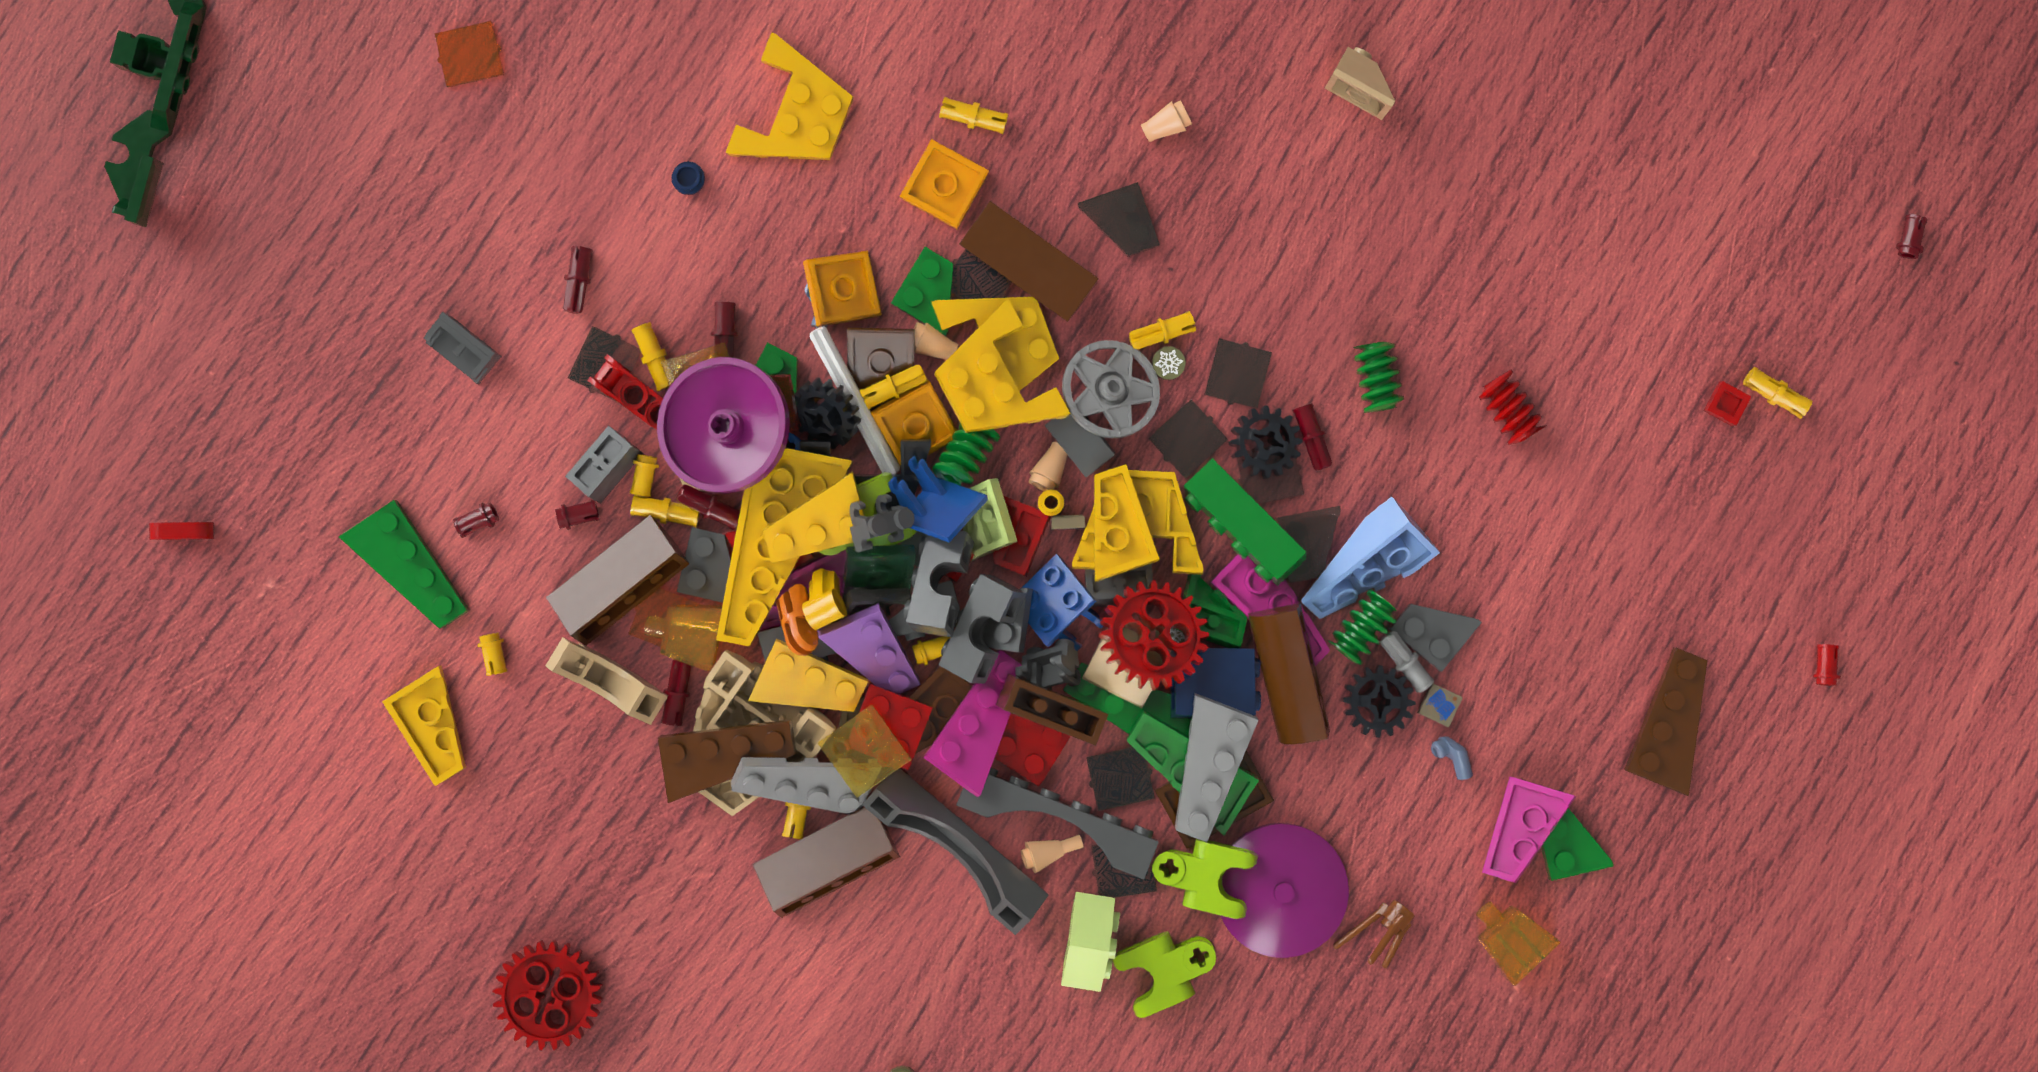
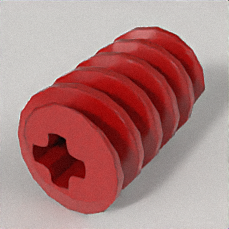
M1512 369L1484 385V391L1479 396L1480 400L1491 398L1492 401L1486 407L1487 411L1498 409L1499 412L1493 419L1494 423L1506 422L1500 430L1501 434L1513 433L1507 441L1508 445L1520 443L1547 426L1536 427L1542 418L1540 414L1529 416L1535 405L1533 403L1522 404L1523 400L1527 397V393L1514 392L1520 385L1519 380L1507 381L1513 374Z

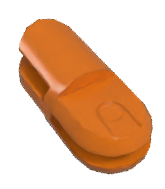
M795 584L790 587L789 591L782 594L775 601L788 648L798 656H807L818 646L817 630H814L809 625L803 612L802 604L809 600V594L806 587L802 584Z

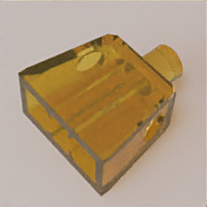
M671 605L668 607L666 619L647 616L644 635L662 638L660 654L705 671H711L717 659L720 641H717L716 638L723 605Z
M1490 901L1483 905L1476 913V916L1487 926L1478 936V939L1504 978L1513 986H1516L1561 943L1556 937L1512 905L1501 913Z

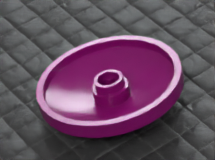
M730 357L704 360L680 374L667 390L661 402L657 419L659 446L665 461L672 471L689 485L713 493L742 491L764 479L782 457L790 429L788 406L777 383L759 367L744 360Z
M1272 823L1246 832L1231 845L1252 850L1258 855L1257 864L1249 869L1232 867L1227 869L1222 877V885L1225 892L1234 898L1243 900L1247 906L1244 918L1234 919L1220 916L1229 932L1241 944L1265 956L1288 958L1311 952L1325 943L1334 934L1346 912L1349 885L1346 870L1339 855L1325 839L1312 830L1299 825Z

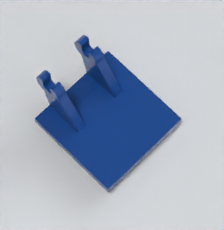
M913 456L908 461V466L915 473L922 492L915 497L906 482L901 480L897 483L896 477H893L888 482V486L896 495L900 506L908 507L913 512L914 524L910 527L911 529L949 543L987 502V495L937 478L924 459L917 463L916 457Z
M1058 554L1053 556L1021 587L1033 589L1028 624L1047 647L1059 638L1073 641L1074 649L1076 651L1080 650L1082 645L1076 642L1077 638L1066 630L1080 615L1093 622L1098 628L1102 629L1104 627L1100 624V615L1090 608L1096 600Z

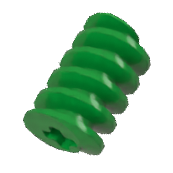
M1377 342L1353 347L1354 349L1363 350V352L1354 357L1355 361L1365 363V365L1356 370L1357 374L1367 376L1366 379L1359 382V387L1369 389L1367 393L1361 396V400L1372 402L1371 405L1363 409V413L1398 408L1396 404L1404 400V396L1394 394L1396 389L1402 387V383L1391 380L1392 377L1400 373V370L1389 368L1391 363L1398 360L1397 356L1387 355V351L1396 347L1395 343Z
M960 423V430L954 432L952 436L953 441L948 442L946 451L942 452L939 457L940 462L935 463L932 470L940 479L960 486L961 483L972 485L974 479L968 472L979 474L981 469L975 461L985 463L987 457L981 451L992 452L994 447L988 440L998 442L1000 436L994 429L965 433Z
M1371 589L1366 592L1371 602L1363 599L1358 601L1362 612L1356 610L1349 612L1354 622L1342 620L1341 625L1345 633L1334 630L1332 634L1337 642L1334 643L1328 640L1346 658L1359 665L1363 663L1358 655L1359 651L1369 655L1371 653L1366 643L1368 641L1375 644L1380 643L1375 634L1376 631L1387 634L1388 630L1384 622L1388 621L1393 624L1397 622L1392 614L1393 611L1397 610Z

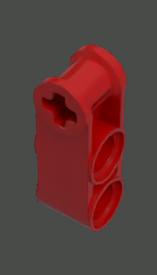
M607 354L604 357L606 362L594 377L590 376L587 381L608 397L615 399L649 426L657 429L654 414L660 408L663 397L631 374L629 369ZM640 387L643 391L642 401L635 405L630 404L628 400L630 390Z

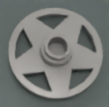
M1104 340L1085 346L1073 356L1063 375V398L1071 416L1081 427L1097 436L1105 438L1130 436L1147 425L1157 410L1160 399V385L1156 371L1153 369L1150 361L1139 350L1126 343ZM1115 349L1105 365L1085 356L1096 350ZM1133 358L1144 368L1150 383L1132 376ZM1073 370L1086 387L1075 401L1072 398L1070 385ZM1151 402L1144 417L1132 426L1131 405ZM1103 412L1113 430L1098 427L1085 417Z

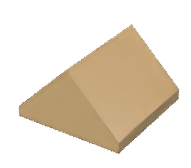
M1123 628L1124 638L1129 642H1137V633L1128 628ZM1101 638L1082 679L1142 709L1152 691L1150 681H1147L1139 689L1138 678L1134 677L1127 684L1125 682L1127 672L1123 671L1115 675L1114 672L1118 664L1117 662L1106 663L1112 654L1111 651L1104 652L1100 650L1108 642V640ZM1154 651L1147 652L1149 663L1153 666H1161V656Z

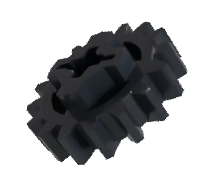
M816 378L812 383L807 381L793 395L792 398L795 401L790 405V409L797 412L792 417V420L801 423L798 429L799 432L807 431L809 433L808 440H814L815 438L818 440H831V449H835L839 444L844 446L859 431L856 426L861 422V418L854 415L860 408L859 406L851 405L850 401L853 399V395L845 396L842 393L844 386L840 385L834 388L831 379H828L824 384L820 378Z
M1263 406L1260 414L1253 408L1248 411L1250 419L1243 415L1237 419L1241 427H1233L1230 432L1236 435L1237 439L1229 441V445L1237 447V452L1233 453L1231 457L1232 459L1239 457L1242 459L1239 465L1240 470L1249 466L1251 468V477L1256 476L1261 471L1263 479H1268L1271 476V471L1278 477L1283 474L1282 466L1288 470L1294 466L1290 458L1300 457L1301 453L1294 448L1302 444L1303 440L1294 436V433L1298 432L1300 427L1294 426L1291 428L1289 425L1293 418L1291 415L1283 419L1280 417V408L1275 409L1270 414L1269 407ZM1266 421L1261 430L1250 428L1255 422ZM1280 429L1284 433L1286 441L1283 440L1279 431ZM1264 436L1268 437L1267 442L1272 445L1267 449L1263 448L1264 442L1260 441ZM1245 444L1249 446L1252 456L1249 455ZM1270 455L1281 456V459L1276 463L1265 464Z
M1377 665L1375 673H1372L1369 667H1364L1363 677L1354 673L1352 678L1356 683L1353 686L1348 684L1344 686L1350 692V695L1341 698V701L1349 703L1350 707L1343 711L1344 715L1354 716L1350 725L1356 727L1362 724L1361 733L1364 735L1370 729H1373V735L1376 738H1380L1382 730H1385L1388 736L1394 735L1393 726L1404 729L1405 725L1401 721L1402 718L1413 717L1407 711V707L1416 705V701L1410 700L1407 697L1414 689L1412 687L1404 688L1403 686L1407 678L1402 675L1396 679V669L1390 668L1384 674L1383 665ZM1372 680L1371 687L1364 694H1358L1362 686ZM1386 680L1394 685L1399 696H1393L1388 691ZM1378 692H1380V697L1386 699L1385 704L1379 706V710H1377V706L1371 704V699L1377 698ZM1358 707H1364L1370 713V722L1362 717ZM1394 708L1398 709L1395 716L1385 722L1386 715Z

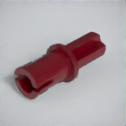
M578 246L571 247L568 275H564L567 285L563 309L566 312L578 314L583 311L587 284L591 283L588 274L593 250L580 246V249H578Z
M715 302L714 331L711 332V335L714 336V358H734V337L738 336V333L734 332L736 303Z
M1311 403L1292 411L1300 427L1303 437L1301 439L1305 443L1313 469L1317 471L1330 467L1332 460L1323 437L1326 432L1321 431L1313 408L1314 405Z
M684 484L678 491L677 502L701 513L702 518L707 519L709 517L730 527L732 530L738 525L740 510L717 500V495L709 496L687 484Z
M677 658L672 661L668 688L663 690V693L668 696L661 719L663 724L672 726L675 724L676 726H682L683 724L682 719L686 697H690L687 688L692 664L689 660Z

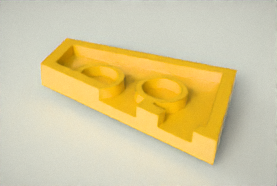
M1126 464L1094 475L1095 582L1159 561L1157 550Z
M853 472L763 529L771 563L853 543L850 527L853 525L849 509L853 502L861 501ZM859 510L860 516H865L864 510Z
M776 638L748 701L854 712L868 683V679L813 654L798 656L788 648L786 642Z
M442 665L437 666L382 701L434 786L441 784L466 768Z

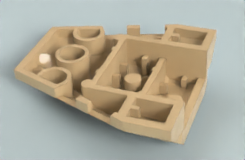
M725 650L705 679L703 687L705 690L701 704L696 711V722L693 731L792 720L797 753L786 758L787 762H800L804 758H814L836 727L827 716L819 712L818 708L748 701L763 665L758 662L751 663L741 655ZM731 780L699 791L700 794L731 816H734L758 798V796L733 792Z

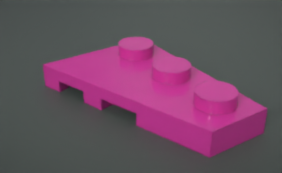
M1510 776L1482 873L1517 883L1576 796Z

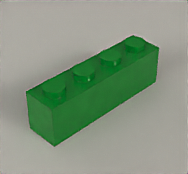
M1213 458L1183 485L1187 495L1184 500L1197 513L1202 510L1210 518L1207 521L1209 526L1220 536L1225 533L1233 541L1230 545L1232 549L1242 559L1248 556L1257 565L1254 568L1255 572L1266 583L1272 580L1278 586L1306 560L1307 552Z

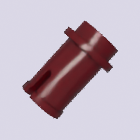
M1915 214L1905 216L1901 242L1896 244L1900 257L1917 259L1919 253L1923 252L1924 247L1921 246L1927 223L1926 217Z
M595 500L568 507L562 504L561 508L555 509L560 529L566 527L567 530H570L573 525L600 520Z
M481 503L478 509L454 518L453 523L458 534H460L461 538H464L486 526L494 527L495 522L499 521V516L491 503L486 505Z

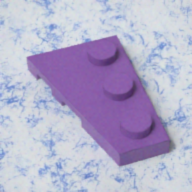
M879 603L817 630L818 638L874 685L898 694L921 685L918 674Z

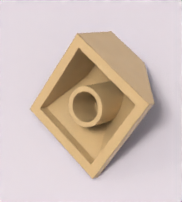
M1347 47L1325 89L1382 120L1395 102L1377 62L1371 60V54L1358 47H1355L1354 50Z

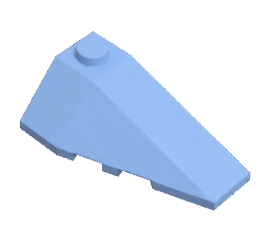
M1391 497L1365 517L1301 601L1319 619H1322L1356 602L1359 594L1371 588H1374L1376 592L1385 588L1384 582L1401 574L1405 578L1415 573L1440 552L1409 513Z

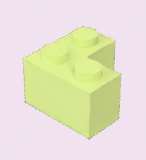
M1081 892L1075 893L1061 986L1101 992L1103 979H1110L1112 959H1115L1117 939H1113L1111 936L1112 932L1117 933L1120 912H1114L1115 898Z

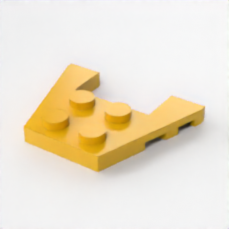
M771 32L761 62L791 73L790 82L769 136L736 125L726 149V154L734 157H788V159L831 160L854 98L777 34Z
M1033 297L954 299L931 302L941 330H945L972 319L975 320L979 328L1004 301L1010 300L1023 327L994 342V345L1019 391L1059 360L1038 300Z
M1009 299L1004 301L934 373L965 433L1003 428L1022 423H1037L1042 420L1055 418L1064 419L1070 415L1057 387L1025 402L999 355L994 342L1023 327Z
M1129 470L1152 538L1173 539L1172 573L1202 575L1203 564L1198 554L1196 541L1189 524L1175 472ZM1094 507L1073 558L1072 569L1095 570Z

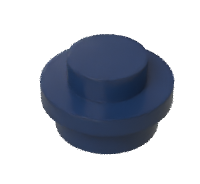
M682 162L672 172V184L681 194H696L704 186L705 174L702 168L694 162Z

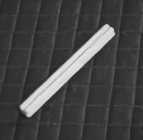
M822 326L813 330L810 333V339L836 387L844 386L842 393L845 396L852 394L851 405H856L860 408L854 414L861 418V422L857 427L881 472L896 474L900 470V466L872 417L870 409L867 408L864 398L861 396L859 388L827 328Z

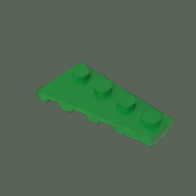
M397 500L391 501L339 536L345 544L439 629H443L470 611Z
M1082 662L1079 664V668H1077L1081 675L1080 684L1072 687L1066 684L1063 688V691L1078 701L1107 713V720L1128 734L1142 711L1145 710L1189 736L1190 721L1192 719L1171 718V695L1157 689L1151 691L1141 709L1082 679L1088 667L1087 664Z
M1143 710L1126 740L1180 793L1189 736ZM1240 766L1214 825L1223 836H1225L1259 781L1256 775Z

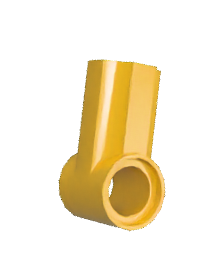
M823 568L812 573V580L809 582V600L802 604L805 618L814 630L847 616L845 603L840 596V578L835 571H828Z

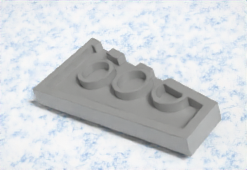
M1195 693L1175 829L1183 834L1208 842L1259 720L1256 716Z
M742 757L731 780V789L733 792L851 814L863 807L862 804L866 801L882 765L881 760L877 758H868V763H853L852 758H838L837 763L818 762V758H804L800 762H787L786 758Z

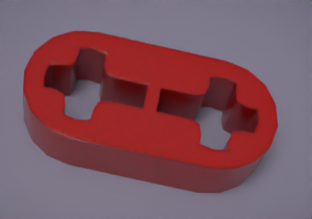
M214 522L149 523V540L214 539Z

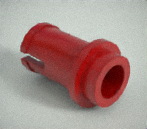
M1817 644V672L1813 674V678H1816V685L1837 686V680L1841 679V676L1837 675L1839 645Z

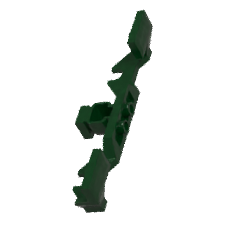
M168 0L173 14L178 17L170 45L161 38L142 33L135 37L130 33L118 30L110 63L121 70L135 73L138 76L160 80L153 110L145 111L112 136V141L127 146L129 150L128 159L121 164L106 161L104 165L119 199V202L113 206L111 213L125 216L124 220L138 226L147 227L164 165L163 162L152 157L154 148L172 135L182 97L187 93L190 86L189 71L191 64L198 57L199 45L197 42L207 9L204 0Z

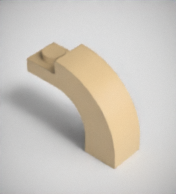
M562 637L545 665L552 672L579 683L601 695L627 715L650 725L668 697L658 688L617 662L581 643H574Z

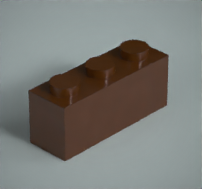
M1011 674L1007 675L996 703L998 707L1005 711L1095 746L1108 717L1107 713L1098 708Z

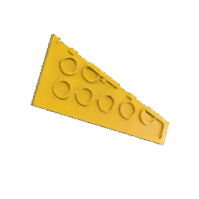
M785 448L782 457L774 469L760 482L744 490L717 632V641L751 646L800 558L798 556L771 563L763 529L840 481L847 474L853 463L852 460Z

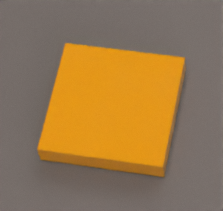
M931 139L899 197L958 230L986 180L989 170Z
M868 250L803 261L817 327L876 318L882 315Z
M928 379L925 383L900 394V398L896 399L895 397L870 412L900 465L901 439H931V447L928 453L930 455L947 445L948 442L953 441L952 436L957 431Z

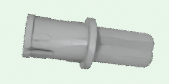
M1391 631L1382 637L1380 644L1396 663L1395 669L1398 672L1402 671L1417 693L1428 689L1434 683V679L1418 661L1419 655L1416 652L1412 653L1395 631Z

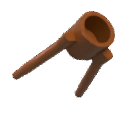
M1393 900L1389 906L1383 902L1373 914L1335 942L1333 947L1334 949H1339L1383 916L1384 918L1380 923L1388 931L1368 959V963L1370 965L1374 964L1395 934L1396 936L1382 963V967L1387 968L1404 935L1412 926L1410 922L1415 915L1396 900Z

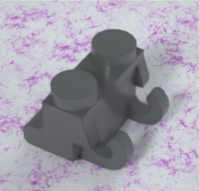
M889 494L877 497L876 509L878 514L868 517L860 516L859 510L866 508L865 503L862 501L853 502L849 509L853 525L850 527L856 552L872 549L873 544L871 541H867V539L888 533L891 534L888 536L891 543L903 540V529L910 528L914 524L913 512L908 507L899 505L891 507L892 511H888L885 503L892 501V497Z
M1060 639L1054 643L1052 648L1044 650L1039 647H1032L1027 649L1026 655L1022 656V666L1016 667V677L1052 690V686L1067 683L1071 687L1079 685L1081 675L1077 669L1079 668L1078 651L1074 649V642L1068 639Z

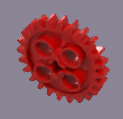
M1152 580L1148 589H1146L1142 581H1140L1136 585V593L1127 586L1123 590L1125 598L1118 594L1113 598L1117 607L1113 605L1106 607L1105 611L1111 617H1103L1100 621L1101 625L1108 628V630L1101 631L1098 634L1099 638L1108 640L1100 650L1104 652L1111 651L1112 654L1106 663L1117 662L1118 667L1114 674L1118 675L1123 671L1127 672L1125 681L1127 684L1134 677L1138 678L1139 689L1147 681H1150L1152 691L1158 688L1160 681H1162L1166 689H1169L1172 686V678L1178 684H1181L1185 680L1183 672L1191 676L1195 672L1192 664L1200 665L1203 662V659L1197 653H1204L1208 650V646L1200 642V640H1204L1209 636L1208 632L1200 631V627L1207 623V619H1197L1196 617L1202 609L1201 606L1191 608L1189 604L1193 596L1191 595L1183 600L1180 597L1182 588L1179 587L1172 593L1170 592L1169 582H1166L1161 589H1158L1156 580ZM1151 604L1158 607L1161 617L1154 619L1148 616L1146 605ZM1132 614H1137L1140 621L1135 620ZM1123 628L1134 629L1138 635L1137 642L1127 641L1123 636ZM1177 628L1181 630L1185 636L1184 642H1175L1171 638L1170 629ZM1157 630L1159 635L1152 641L1148 636L1151 632ZM1169 650L1174 651L1176 653V656L1172 657L1169 653ZM1147 652H1157L1162 659L1161 666L1150 664L1147 660Z
M543 940L537 942L536 951L528 944L523 947L525 957L516 951L512 954L515 964L509 961L503 963L502 966L508 974L499 973L496 976V979L503 983V986L493 989V993L501 995V999L494 1002L493 1006L503 1007V1012L496 1018L497 1020L507 1018L509 1023L505 1026L504 1031L506 1032L514 1028L517 1031L514 1041L525 1036L527 1037V1048L534 1041H538L539 1051L544 1050L548 1042H550L553 1050H557L561 1039L567 1047L573 1043L572 1034L576 1038L581 1039L584 1036L581 1026L586 1029L593 1027L594 1024L588 1016L597 1017L600 1014V1011L593 1007V1005L600 1004L603 1001V997L595 995V992L600 990L603 984L593 983L592 979L599 974V970L588 971L587 968L591 964L592 959L581 962L579 960L582 954L581 949L572 955L569 953L570 943H567L559 950L557 940H553L549 948L546 949ZM537 965L545 970V981H537L533 978L531 973L533 966ZM556 967H559L561 970L551 990V996L554 998L546 1004L541 1023H537V1014L546 998V995L542 992L551 985L554 970ZM568 977L575 980L577 983L576 993H568L564 990L562 985L564 978ZM521 997L531 999L534 1005L533 1012L528 1013L521 1009L519 1005ZM552 1009H559L564 1013V1024L560 1025L552 1021L550 1016Z

